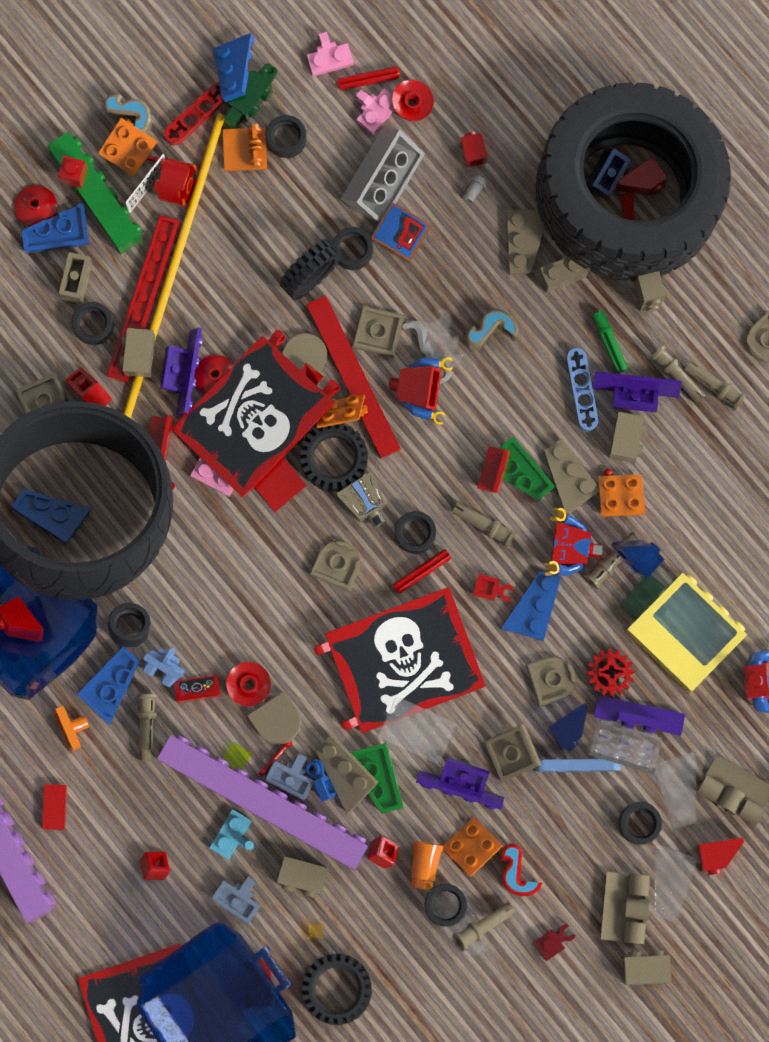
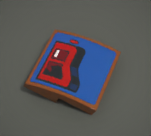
M392 202L371 239L372 242L390 250L391 254L410 263L430 230L431 225Z

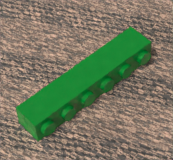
M68 131L48 144V150L60 167L63 156L85 161L88 169L82 189L74 188L116 249L122 254L142 241L140 235L142 230L136 221L132 223L128 218L130 213L124 204L119 205L116 200L119 197L112 187L108 189L104 182L107 180L100 170L96 171L92 166L94 161L89 153L84 154L80 148L83 145L76 135L72 137Z

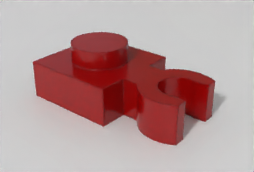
M478 574L473 596L494 601L495 596H499L502 601L510 602L511 598L504 596L503 592L505 590L513 591L514 587L509 584L499 586L500 579Z

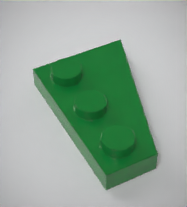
M514 436L499 447V449L510 451L504 480L538 501L555 488L554 484Z
M387 743L351 752L378 781V784L368 794L381 814L404 808Z

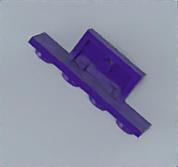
M202 328L190 330L187 350L170 345L166 346L159 389L179 393L176 415L187 414L192 407L191 393L196 384L194 374L199 364L198 350L203 341V336L201 335Z
M595 372L592 388L614 391L613 408L657 412L658 396L679 398L682 381Z
M598 695L594 718L621 723V727L634 729V726L643 728L642 731L655 734L656 731L681 736L685 714Z
M448 757L441 777L419 770L416 783H419L424 788H435L449 796L463 797L467 802H478L484 804L489 809L501 810L504 802V797L484 791L490 772L488 770Z

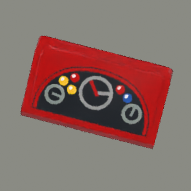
M218 675L174 682L177 704L221 697Z

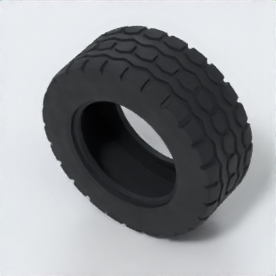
M632 82L614 84L613 87L609 85L594 90L593 93L590 92L575 101L573 105L569 106L559 117V120L556 121L549 134L537 170V182L535 184V195L542 222H545L544 227L551 239L556 241L557 247L566 256L570 255L572 257L571 260L584 269L590 268L592 273L603 277L610 275L611 279L626 281L629 278L636 281L640 275L659 271L660 276L672 272V269L677 270L689 262L691 258L695 257L708 241L726 206L731 186V167L725 143L721 141L722 137L714 123H709L710 118L699 107H693L694 103L681 94L676 96L675 91L661 86L656 89L654 84L639 82L636 85H633ZM629 144L646 148L660 156L674 172L680 188V205L667 215L653 220L635 221L616 216L604 209L590 193L584 178L583 163L595 152L613 145Z

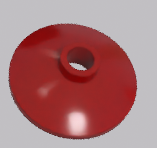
M406 80L395 88L392 94V106L401 118L412 122L421 121L431 113L434 107V96L430 88L424 83L417 80ZM408 101H413L415 106H410Z
M31 185L19 192L15 199L14 210L16 216L23 224L33 226L43 220L55 217L58 205L56 197L51 190L41 185ZM33 201L39 202L36 207H32L31 203Z
M221 355L205 357L195 369L196 387L205 395L234 364L228 358ZM217 371L219 372V376L217 378H213L211 376V373Z
M254 662L240 663L230 671L227 677V691L236 703L242 706H255L267 698L271 689V679L266 669ZM247 681L253 682L251 689L245 687Z

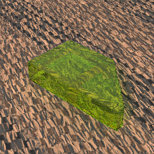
M233 742L223 760L229 763L228 768L235 770L237 767L243 770L252 753Z

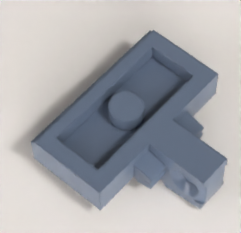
M298 754L294 764L288 762L287 766L275 761L265 779L270 784L303 801L306 800L314 784V780L304 776L306 770L302 767L307 757Z
M250 876L247 877L243 885L237 883L235 887L224 880L211 898L248 925L261 907L259 903L251 899L254 893L250 890L256 883V880Z

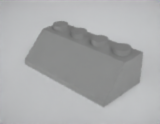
M383 127L345 190L341 200L354 211L379 224L391 203H397L425 153L400 130Z

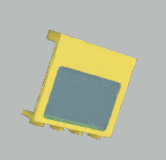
M682 573L626 630V633L688 693H691L747 634L744 632L745 628L738 621L733 622L728 617L729 612L723 606H717L712 601L713 597L706 590L701 591L696 586L697 582L689 574L686 576Z

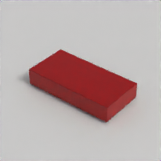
M44 784L43 830L66 829L67 785Z

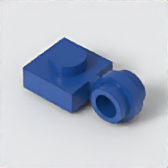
M317 759L309 761L306 765V771L310 777L316 778L313 781L316 795L322 802L338 796L329 777L324 773L323 763Z

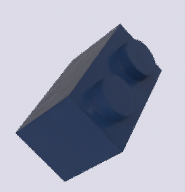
M614 148L604 150L586 181L588 189L600 198L610 197L631 159Z

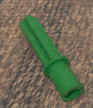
M604 310L592 314L591 318L599 332L597 335L601 337L617 373L626 371L628 369L627 363L612 332L614 328L610 327Z

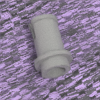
M475 175L474 178L470 179L471 183L462 196L464 200L471 204L475 203L482 188L486 187V180L479 175Z

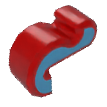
M516 844L506 845L500 855L501 861H508L501 874L503 887L510 894L516 896L535 894L540 890L542 883L520 881L523 850Z

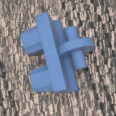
M173 647L169 652L163 648L160 649L159 653L151 650L143 659L146 662L142 671L150 676H153L157 669L163 671L164 675L160 682L167 687L172 686L176 680L181 678L186 670L178 666L180 659L174 656L176 649Z

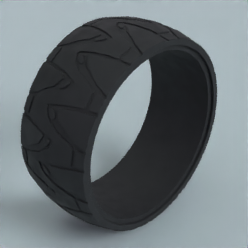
M80 401L59 402L28 412L27 415H23L3 431V434L0 435V491L14 468L33 453L56 444L72 442L90 443L108 448L120 454L139 470L153 496L155 505L152 514L142 531L124 548L109 556L87 562H62L40 556L15 540L0 519V565L19 583L42 595L63 600L93 599L111 594L130 584L129 582L139 577L159 554L160 548L166 540L172 519L174 502L172 482L166 461L150 435L130 417L121 412L119 413L115 409L96 403Z

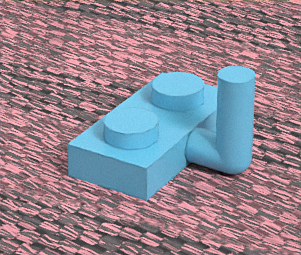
M232 809L210 849L228 860L238 844L247 850H253L255 847L254 843L243 837L252 820Z

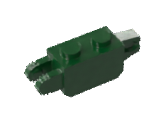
M267 63L258 72L255 70L248 71L245 95L228 101L230 110L225 117V125L228 129H235L243 120L248 122L250 118L256 117L260 111L259 106L263 101L267 102L273 93L272 83L278 74V69Z

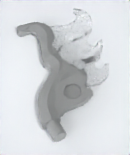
M439 308L438 311L441 313V316L432 323L422 324L419 321H410L402 325L403 330L411 328L416 331L420 352L426 358H437L439 361H442L444 358L450 357L453 361L444 362L446 368H454L461 362L463 352H460L458 356H454L459 336L456 334L454 339L449 337L451 316L448 311ZM442 370L440 385L451 378L453 375L451 371L445 372Z

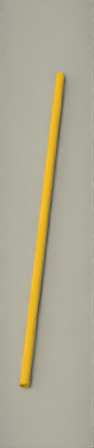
M217 114L149 329L154 330L155 339L225 116L222 114ZM134 377L123 414L130 418L144 377Z

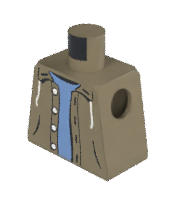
M372 471L336 493L337 499L359 523L369 519L374 528L385 522L379 511L386 507V503Z

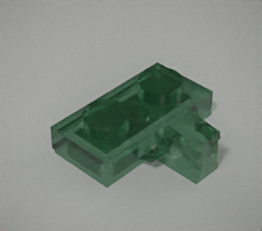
M648 573L621 603L620 607L637 620L659 598L658 595L665 586L652 574ZM661 606L654 614L661 618L667 609Z

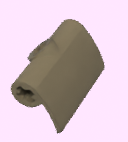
M716 756L698 787L697 793L715 802L717 807L726 813L736 814L756 826L763 816L765 806L769 801V784L721 756Z
M607 872L601 928L602 940L644 944L646 920H648L650 876Z

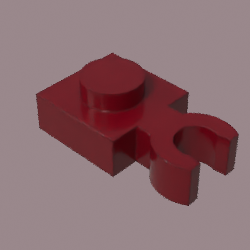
M568 924L562 925L559 933L555 934L553 930H550L534 941V944L546 961L565 949L562 944L563 941H571L576 937L575 934L569 937L564 935V930L569 927Z

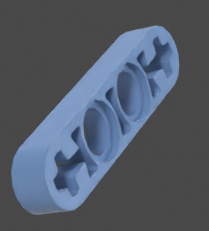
M574 348L569 351L566 362L577 422L582 431L591 432L598 424V415L587 356L582 349ZM574 354L582 357L579 361V367H584L585 369L572 371V369H576L575 360H571ZM582 374L586 377V383L578 385L575 383L574 377ZM581 395H586L590 398L588 406L579 404L578 398ZM592 409V411L588 412V416L594 422L591 423V427H587L586 423H582L586 418L585 412L580 413V411Z
M621 759L540 760L542 765L534 768V772L621 771Z

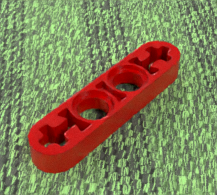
M219 82L214 83L167 126L164 135L168 144L173 146L181 144L226 103L221 94L215 98L216 104L212 99L217 95V89H220ZM204 101L212 105L208 111L200 110L199 106ZM187 116H193L196 122L188 126L184 123V119ZM180 123L183 129L178 132V138H170V132L176 133L180 129L178 125Z

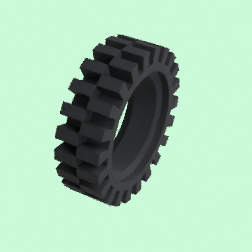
M328 238L322 239L321 242L318 241L315 246L312 245L309 251L306 250L302 257H298L296 259L297 262L293 263L290 269L284 273L285 275L282 276L279 283L280 287L293 300L301 299L310 290H314L317 284L322 283L324 278L328 277V273L334 270L333 267L337 266L338 261L341 260L342 252Z
M345 423L321 428L315 427L311 433L306 435L305 441L303 440L302 448L300 449L301 468L305 477L314 486H318L321 490L326 489L328 492H333V490H338L339 492L363 477L368 462V450L365 441L361 438L358 431H354L351 426H345ZM329 438H339L349 443L354 451L355 458L352 467L346 473L340 476H328L318 470L313 456L316 447L322 441Z
M344 954L323 956L316 960L304 975L302 997L305 1006L321 1022L329 1025L350 1023L359 1018L370 1003L372 995L370 976L366 968L351 956ZM331 968L346 969L352 973L358 983L356 1000L350 1007L341 1011L327 1009L319 1002L316 996L318 978L323 972Z

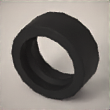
M282 115L273 119L266 130L267 145L276 156L287 159L300 154L306 146L307 134L305 126L298 118L291 115ZM290 125L296 128L299 140L295 146L281 148L275 143L274 132L280 126Z
M345 228L338 232L333 240V244L340 250V245L344 239L358 237L365 244V254L362 258L355 261L347 260L341 256L342 258L338 261V265L347 270H359L365 267L372 258V239L361 228Z
M83 303L75 310L72 316L73 331L78 339L85 344H102L113 333V317L107 307L101 303ZM91 311L99 312L106 321L104 330L95 336L85 334L80 327L83 315Z
M411 511L401 516L396 523L395 538L402 550L411 554H420L431 548L435 542L437 530L434 521L429 515L420 511ZM420 520L428 527V538L424 543L411 545L405 541L402 532L405 524L409 521Z
M123 603L115 607L110 613L108 621L109 636L120 646L136 647L148 637L151 625L150 615L145 608L134 603ZM123 615L135 616L142 622V630L136 635H125L118 631L116 627L117 619Z
M636 802L628 805L622 811L619 817V829L621 835L627 841L637 845H644L652 842L659 836L662 829V818L659 811L653 805L647 802ZM637 810L648 812L653 819L652 831L643 837L633 835L627 826L629 815Z
M440 884L433 887L427 894L424 902L428 918L434 924L442 927L453 926L459 923L467 911V899L463 891L452 884ZM441 892L453 893L459 901L458 912L449 919L438 917L433 910V900Z

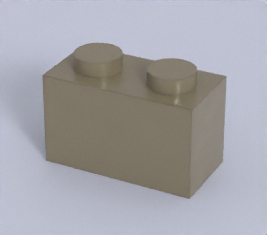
M68 253L59 290L61 300L83 304L93 264L89 256Z
M569 256L540 268L538 274L546 293L586 278L588 269H584L571 260L572 257Z
M659 271L637 277L633 288L639 310H646L647 313L657 311L666 296Z
M127 328V334H123L122 347H125V354L120 357V369H123L124 375L151 378L155 342L154 330Z
M618 412L609 458L635 463L637 457L641 458L643 445L640 444V438L645 436L647 424L643 423L644 416Z
M284 856L277 883L282 884L281 889L294 892L295 888L302 889L303 895L315 898L316 894L321 895L328 868Z
M650 951V956H641V952H628V957H622L624 985L672 983L670 955H664V951Z

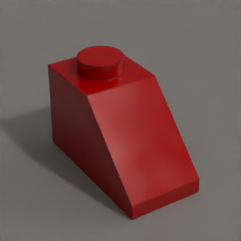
M651 157L621 178L615 188L618 191L641 195H650L652 192L657 194L665 188L668 177L653 157Z
M82 367L78 368L65 380L83 402L107 406L112 400L98 381Z
M19 596L0 606V630H3L7 636L36 642L43 639L44 629Z
M744 837L696 845L701 872L707 871L708 875L721 874L720 869L727 868L743 845Z

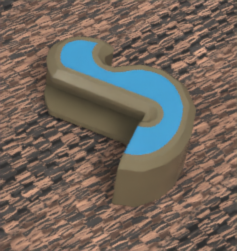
M119 94L109 95L104 100L103 105L109 118L135 121V127L149 135L152 127V117L150 109L144 101L129 99L123 102Z
M492 309L481 318L480 329L477 330L475 326H471L468 329L466 344L469 349L480 350L498 328L515 341L519 332L518 324L509 313L501 309Z

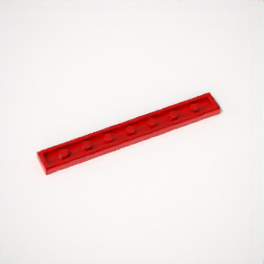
M163 215L158 217L106 375L108 378L124 383L129 381L130 376L124 375L123 369H120V357L125 354V347H122L123 334H127V328L146 329L180 226V220Z
M325 295L306 304L349 394L365 395L363 405L367 406L368 413L364 414L361 419L380 458L383 459L400 451L401 448L327 296Z

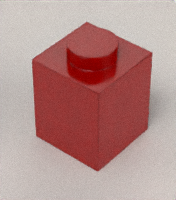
M469 132L461 137L460 145L466 168L486 164L488 156L482 133Z
M63 156L58 174L61 184L82 189L88 169L84 160Z

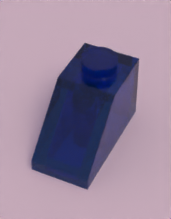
M642 540L617 541L611 544L635 573L645 578H648L665 560L659 554L660 548L653 542L649 544Z
M586 703L547 728L561 751L567 749L569 752L580 745L578 740L582 738L588 709Z

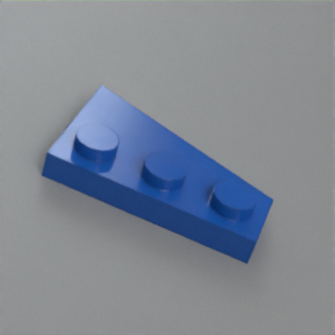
M252 33L213 48L221 94L225 102L241 97L246 93L249 74L247 68L252 56L250 49L251 44H254L255 38Z
M84 202L77 204L76 207L67 211L60 212L55 217L43 220L22 230L25 254L90 245Z
M25 489L11 506L12 510L64 544L69 542L91 511V507H82L69 501H60Z
M539 571L501 630L544 641L561 577L555 575L546 576L545 572Z
M123 646L77 695L110 725L140 661Z

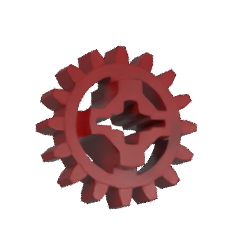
M611 648L608 649L607 654L601 650L599 658L595 655L592 657L595 663L588 664V667L592 669V671L586 673L587 676H592L588 683L596 685L594 691L601 689V696H604L606 692H609L610 697L614 696V692H617L620 696L623 694L622 688L625 690L630 688L627 682H634L630 675L634 674L635 670L629 668L633 661H626L627 654L621 657L620 650H617L615 654H612ZM606 659L605 667L597 669L598 664ZM615 659L618 660L624 667L620 668L615 663ZM610 667L612 671L618 674L610 678V675L604 672L608 671ZM619 677H625L622 684L616 687V680ZM598 678H602L606 682V686L602 685Z

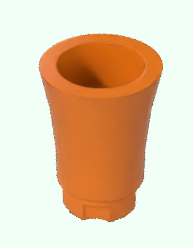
M413 841L411 887L432 889L443 845Z

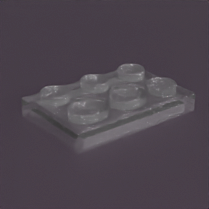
M396 696L378 737L440 764L457 723Z
M597 719L589 755L654 774L662 737Z

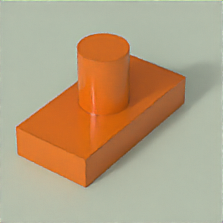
M64 705L56 708L53 715L69 752L73 753L81 747L76 733L89 728L88 721L84 715L70 721Z

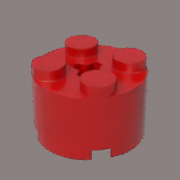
M171 158L168 160L163 159L160 165V171L162 172L160 179L155 181L154 191L158 192L160 201L186 207L185 201L190 202L196 180L193 179V173H197V167L195 164Z

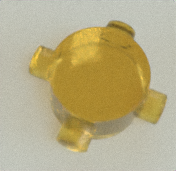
M312 923L308 925L310 927L309 935L307 936L309 939L313 937L322 940L324 938L322 935L324 925L322 923L320 925H313Z

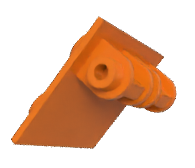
M121 118L98 154L130 175L135 176L158 141L135 127L130 120Z
M251 124L250 128L223 129L224 171L267 169L266 128H259L258 124Z
M350 395L347 398L332 399L335 404L321 417L317 423V428L358 421L360 417L368 413L367 406L363 405L365 395Z
M642 474L598 476L601 504L600 515L602 517L646 515Z
M473 817L443 845V850L471 877L503 845Z

